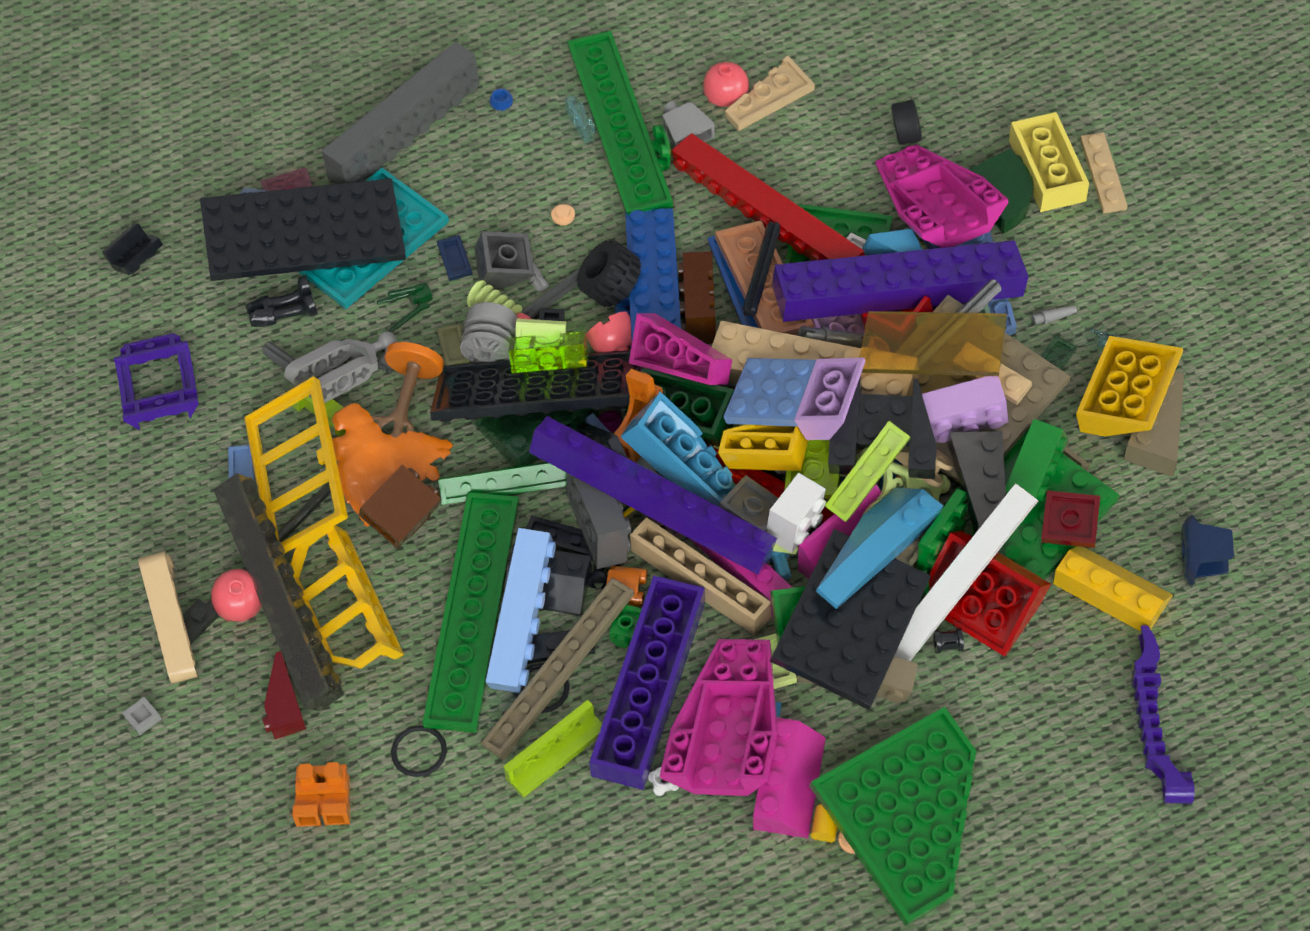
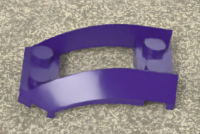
M171 333L125 344L120 349L121 355L114 357L124 422L140 430L139 422L152 421L168 415H178L185 411H188L189 418H191L199 403L188 342L181 341L180 336ZM177 354L183 389L136 400L130 365L143 364L158 358L165 359Z

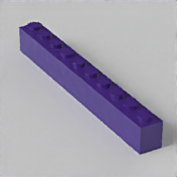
M548 416L535 429L529 453L757 575H759L769 561L777 540L775 536Z

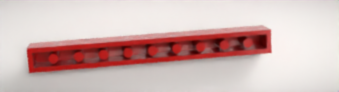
M691 133L672 149L673 164L678 171L686 172L694 182L701 183L707 187L710 193L713 195L717 194L723 198L729 206L736 207L746 218H751L754 221L761 220L765 229L770 221L773 223L778 222L780 224L778 240L788 243L798 254L805 255L811 261L865 256L863 249Z

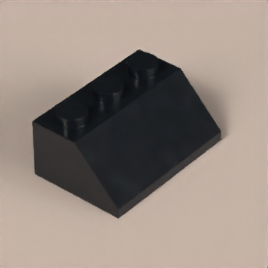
M513 544V548L507 566L505 588L507 584L515 544ZM555 550L554 557L549 558L548 562L550 578L548 583H544L542 593H545V602L542 609L581 616L588 589V578L590 573H592L591 556Z

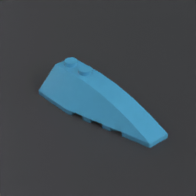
M661 392L657 393L631 420L620 436L667 480L716 506L736 486L731 477L733 474L727 466L723 468L715 457L717 452L712 446L708 447L700 437L703 434L700 429Z
M894 488L862 516L816 592L837 609L927 531L941 512L943 505L924 489Z

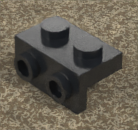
M134 223L104 249L102 253L114 270L130 275L136 272L140 265L148 258L153 257L163 244L159 237L146 234L140 224Z

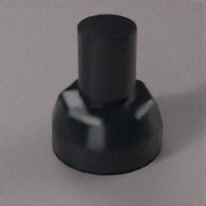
M594 563V571L590 573L588 578L590 588H596L595 584L603 583L601 588L606 586L608 575L604 572V568L597 569Z

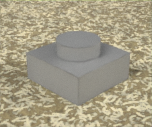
M145 697L122 712L124 718L139 736L162 720L158 712Z

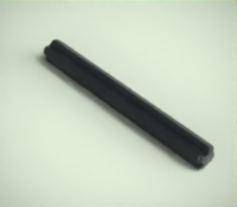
M770 221L766 226L743 305V314L745 316L754 317L757 314L780 233V224L778 222L773 223Z

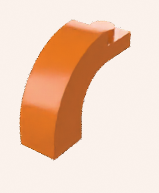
M630 369L625 375L630 394L629 407L622 424L614 434L618 436L628 457L627 459L636 463L641 456L620 436L631 420L657 393H663L662 387L654 384L653 377L647 373Z

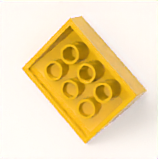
M1109 336L1076 412L1080 432L1106 437L1151 430L1182 356L1183 348Z

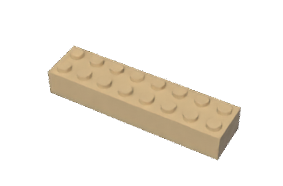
M726 321L720 322L712 348L732 359L729 383L734 384L738 383L747 358L808 360L864 358L865 364L860 375L862 384L861 394L913 396V381L919 377L918 360Z

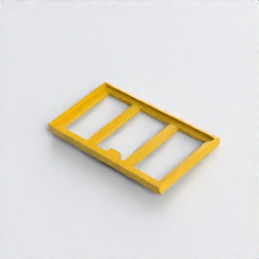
M313 376L244 418L269 556L273 559L280 557L348 518L320 380ZM311 395L317 423L263 454L258 425ZM319 435L322 447L316 451L317 459L320 465L325 464L326 470L272 501L266 465ZM329 482L335 512L280 543L274 512Z

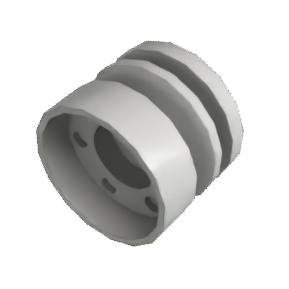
M483 302L471 306L467 312L464 325L465 330L460 344L463 356L473 363L510 360L514 346L513 340L516 336V319H518L516 314L506 306L497 303Z

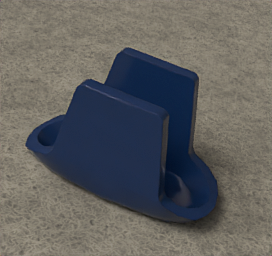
M1193 515L1187 517L1181 528V552L1184 579L1192 588L1198 577L1228 574V560L1234 557V546L1231 529L1200 524Z

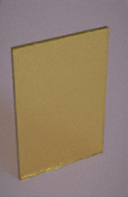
M869 311L859 358L865 359L862 373L999 376L1007 314Z

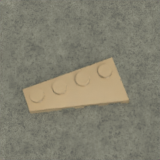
M787 56L778 68L774 67L769 72V76L762 82L759 80L753 86L752 91L742 95L725 110V117L740 131L814 91L815 84Z

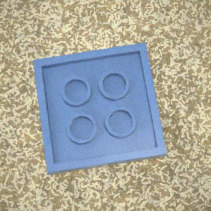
M747 358L724 414L726 423L798 427L794 419L816 360Z

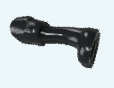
M306 275L298 278L297 290L290 294L277 297L264 295L245 305L252 327L275 325L277 320L294 316L307 315L313 317L318 315Z

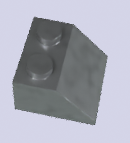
M481 231L474 247L479 281L484 280L486 285L490 284L493 286V289L510 287L534 276L528 234Z

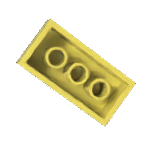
M1057 112L1011 122L1009 142L1014 153L1022 158L1023 163L1032 176V194L1040 212L1086 202L1089 182Z

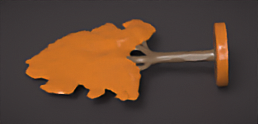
M395 342L388 345L384 355L386 363L393 370L405 375L396 408L390 415L383 417L370 416L368 411L359 404L354 403L336 412L332 418L336 431L346 430L345 435L333 438L332 442L336 460L338 461L337 466L345 501L351 504L353 510L358 515L360 508L401 465H404L407 469L412 468L419 474L421 481L429 478L434 482L440 478L437 467L430 464L439 457L445 459L451 454L450 449L453 447V444L447 439L441 440L422 432H414L412 423L408 421V409L417 378L432 379L438 377L443 371V358L428 347L410 342ZM395 421L391 434L387 435L382 432L381 428L385 424ZM404 426H407V433L403 432ZM360 517L364 525L368 527L369 524Z

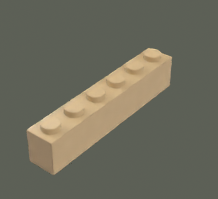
M647 517L630 534L631 551L674 581L705 588V602L755 636L771 618V602Z

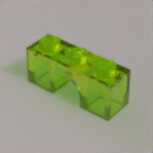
M585 331L560 333V338L550 343L537 342L536 335L511 337L508 352L512 373L587 367L588 347Z

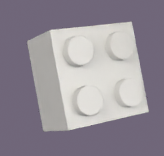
M800 473L796 475L770 509L766 529L767 533L777 538V545L791 553L809 536L808 531L812 527L816 528L823 518L821 511L826 504L824 500L826 489Z

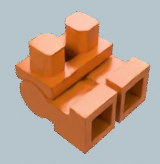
M331 762L321 766L300 764L296 767V795L292 812L296 827L320 826L321 815L325 825L350 824V778L346 764L339 765L338 762Z

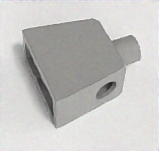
M671 101L665 105L664 111L666 113L662 116L663 128L669 137L672 149L691 133L704 142L715 138L713 121L693 103L688 102L679 107L675 101Z

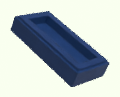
M460 235L437 241L449 281L473 275Z

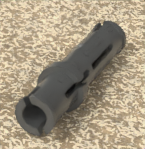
M801 326L798 331V336L861 349H867L870 344V339H864L869 338V335L865 333L830 330L824 326H821V328Z

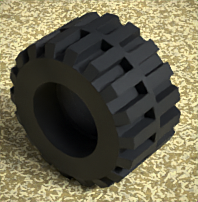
M613 239L605 240L595 246L582 262L578 271L577 286L581 292L603 307L617 305L627 297L637 283L641 272L640 259L619 242Z

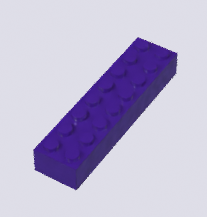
M653 575L589 761L591 777L644 790L705 606V588Z

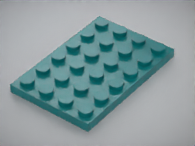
M381 168L366 181L392 178L407 258L449 223V218L407 185ZM404 260L300 271L298 273L302 276L306 275L308 281L344 309H347Z

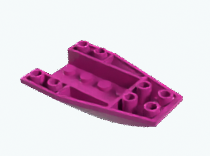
M917 144L908 146L904 150L886 155L884 158L875 161L877 170L898 216L922 239L941 248L954 247L990 232L1008 204V198L984 177Z
M718 639L671 727L660 771L661 779L693 794L748 796L768 781L777 739L773 664L770 662L772 657L770 640Z

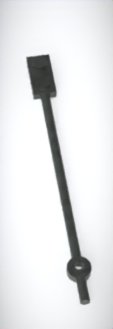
M329 482L278 531L280 543L331 494ZM267 543L241 569L252 573L269 556ZM198 599L183 614L190 645L219 617L212 605L211 599L206 604Z

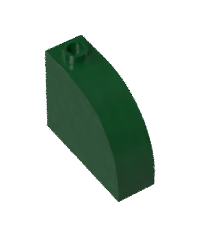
M1009 148L968 169L984 177L1008 198L1007 206L995 222V225L1002 233L1013 229L1024 220L1031 206L1033 180L1028 168L1019 155H1016Z

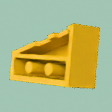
M746 424L723 431L718 454L728 469L801 471L808 440L805 439L799 427Z

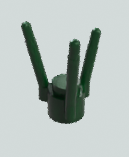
M422 283L413 287L388 292L389 297L378 300L377 304L408 297L412 305H418L417 308L388 330L389 332H394L419 312L429 308L427 302L432 301L433 298L428 285Z

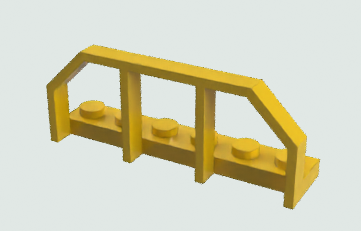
M335 525L297 546L287 577L323 659L332 663L362 669L380 655L394 660L404 655L402 648L348 532ZM327 534L329 537L328 544L338 557V566L304 590L299 577L308 548ZM346 575L348 579L346 581L347 586L355 594L357 601L323 627H320L309 601ZM362 612L367 620L365 625L376 640L375 645L355 660L333 656L326 638Z

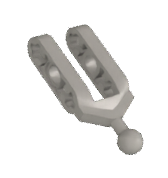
M386 331L382 332L378 337V341L372 344L351 339L331 341L292 361L286 367L284 376L292 384L298 386L313 376L318 377L341 365L352 357L354 360L317 378L320 380L324 403L368 380L371 374L378 370L376 352L382 349L386 350L388 345L397 342V338L394 333Z

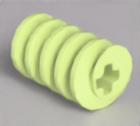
M484 280L476 282L469 292L467 298L468 307L477 303L490 302L506 306L515 314L522 313V306L520 304L515 305L514 300H508L505 294L501 295L498 289L493 290V286L490 284L486 285Z

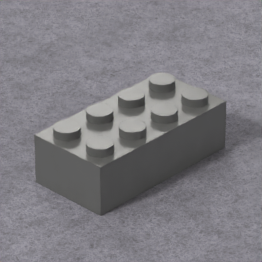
M566 473V495L579 527L582 529L583 537L596 568L600 569L626 563L627 551L631 550L628 534H631V525L628 518L624 519L622 515L623 507L621 501Z

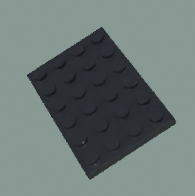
M834 529L770 662L869 710L931 576L894 558L835 609L816 592L850 537Z

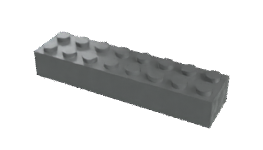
M455 41L324 148L322 154L328 179L334 184L364 181L370 175L375 174L384 163L392 161L402 148L409 147L413 139L419 134L426 133L430 125L436 120H441L449 109L453 106H458L467 94L474 93L479 86L475 54Z

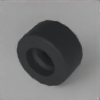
M912 99L893 103L891 109L899 145L921 141L922 134L915 101Z

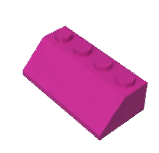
M875 484L847 523L834 514L798 545V571L806 578L810 579L834 529L848 536L852 534L866 508L881 494L877 484Z
M776 717L777 739L768 781L758 788L753 814V830L809 838L816 798L809 785L813 780L819 778L826 737L800 721Z

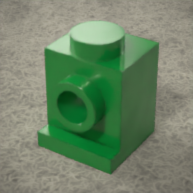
M626 605L613 621L609 635L610 641L616 646L628 648L642 608Z

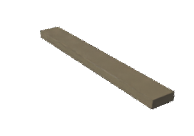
M611 578L480 743L484 748L504 761L635 595L631 588Z

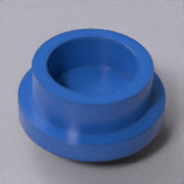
M497 89L490 97V105L495 110H506L513 104V97L506 89Z

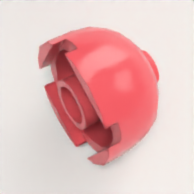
M733 62L717 63L705 74L703 92L711 103L717 106L729 107L742 95L748 94L749 81L747 74L739 65Z
M619 312L609 316L610 321L604 324L600 321L586 333L588 343L596 353L630 350L629 348L632 346L631 317L627 312Z
M230 569L222 573L215 580L211 590L212 605L218 615L226 621L244 622L254 617L261 610L264 601V590L259 579L250 571L244 569Z

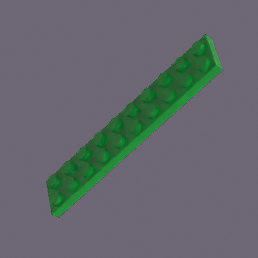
M612 31L567 41L571 58L626 214L630 215L635 210L644 212L653 209L673 208L672 197Z
M467 493L422 722L424 728L477 733L486 678L519 507V497Z

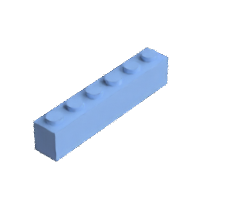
M518 528L486 683L491 689L521 693L522 687L528 683L529 670H526L528 660L533 658L535 648L534 644L531 643L533 634H537L539 631L540 619L537 618L538 610L544 606L545 593H542L544 583L549 581L550 567H548L549 558L554 557L556 543L553 542L548 532Z

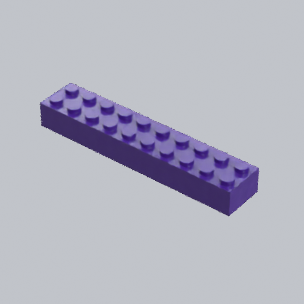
M1013 240L778 264L774 267L772 287L782 321L788 322L863 314L865 312L873 313L916 308L924 296L930 298L932 306H939L947 295L960 303H967L991 279L996 280L1001 285V291L992 300L1023 297L1029 276L1016 242Z

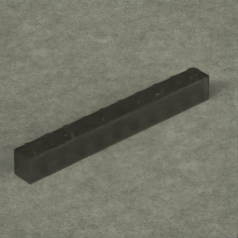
M236 473L213 489L245 567L253 580L256 593L304 707L320 711L344 695L340 686L342 681L338 674L334 672L331 665L332 658L322 644V635L315 627L312 620L313 614L303 600L302 596L304 593L294 579V570L285 558V549L278 541L275 534L276 528L266 514L267 507L257 493L258 486L251 477Z

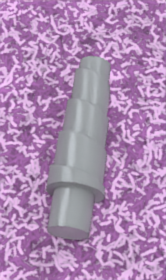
M1075 305L1043 310L1039 314L1032 315L1031 320L1034 325L1040 323L1045 325L1077 313V308Z

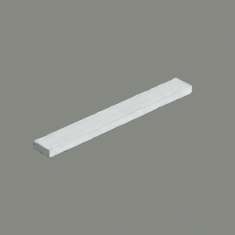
M1015 483L917 606L894 657L907 661L913 659L1038 502L1036 498Z

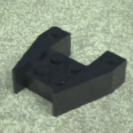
M860 377L845 421L830 439L829 474L848 475L857 463V450L869 448L881 430L890 421L911 437L900 451L909 453V478L935 479L936 441L918 379L913 381V396L861 394L862 384Z

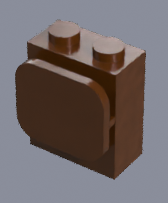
M401 465L360 508L359 516L398 550L430 518L431 514L439 507L441 498L439 497V492L433 486H427L420 480V476L412 468L407 469L404 465Z

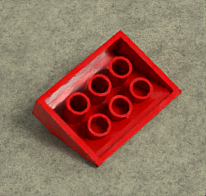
M962 530L949 534L929 573L931 576L928 581L930 590L972 539V536ZM997 552L944 620L955 627H961L962 631L999 654L1006 656L1039 608L1051 583Z

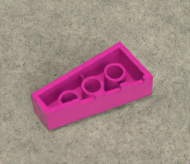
M637 313L629 359L630 364L708 385H728L732 365L731 358L655 313Z

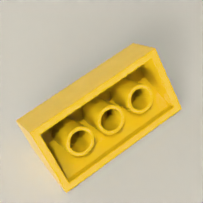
M1075 546L1067 552L1056 568L1053 584L1140 632L1141 625H1148L1150 630L1152 629L1173 594L1080 546Z

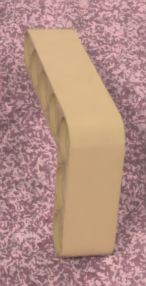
M163 551L138 558L170 682L174 684L198 677L194 667L196 664L173 581L176 575L173 571L174 565L171 556Z

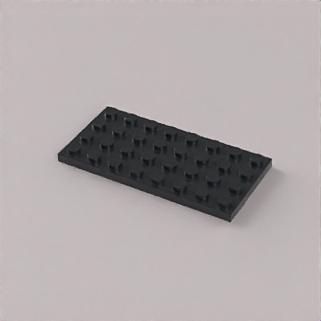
M392 178L200 198L211 281L406 260Z
M631 350L445 365L439 375L430 410L431 420L449 422L453 419L461 418L474 420L478 417L486 416L492 418L511 414L524 416L535 412L549 414L560 410L568 412L585 408L599 410L610 406L625 408L629 406L630 402L625 375L630 369L639 372V366L629 363Z

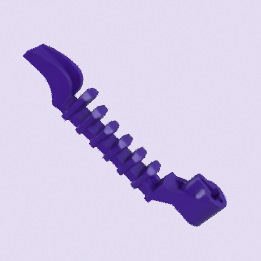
M1141 625V635H1138L1142 655L1134 663L1132 687L1135 690L1134 701L1137 702L1136 714H1139L1138 728H1141L1140 739L1143 742V755L1146 757L1145 769L1152 770L1162 780L1163 803L1193 804L1194 781L1192 773L1179 772L1170 761V756L1164 755L1166 751L1165 741H1162V728H1158L1160 716L1156 714L1158 711L1157 699L1158 688L1161 685L1160 673H1154L1160 659V651L1149 626Z

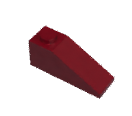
M281 651L275 653L264 703L267 716L262 717L266 732H272L275 740L306 730Z

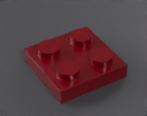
M1047 490L1041 542L1095 548L1100 496Z

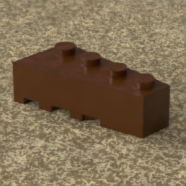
M712 251L683 253V262L678 263L679 277H684V282H679V295L685 299V302H680V317H685V322H681V329L706 344H713L716 336Z

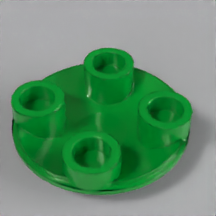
M661 124L654 125L652 127L654 139H651L655 153H658L661 157L657 159L662 172L668 171L672 153L671 143Z

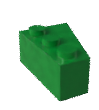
M1033 418L1006 485V495L1016 483L1036 498L1038 502H1043L1048 487H1046L1050 477L1054 476L1058 465L1057 462L1068 441V437L1063 429Z

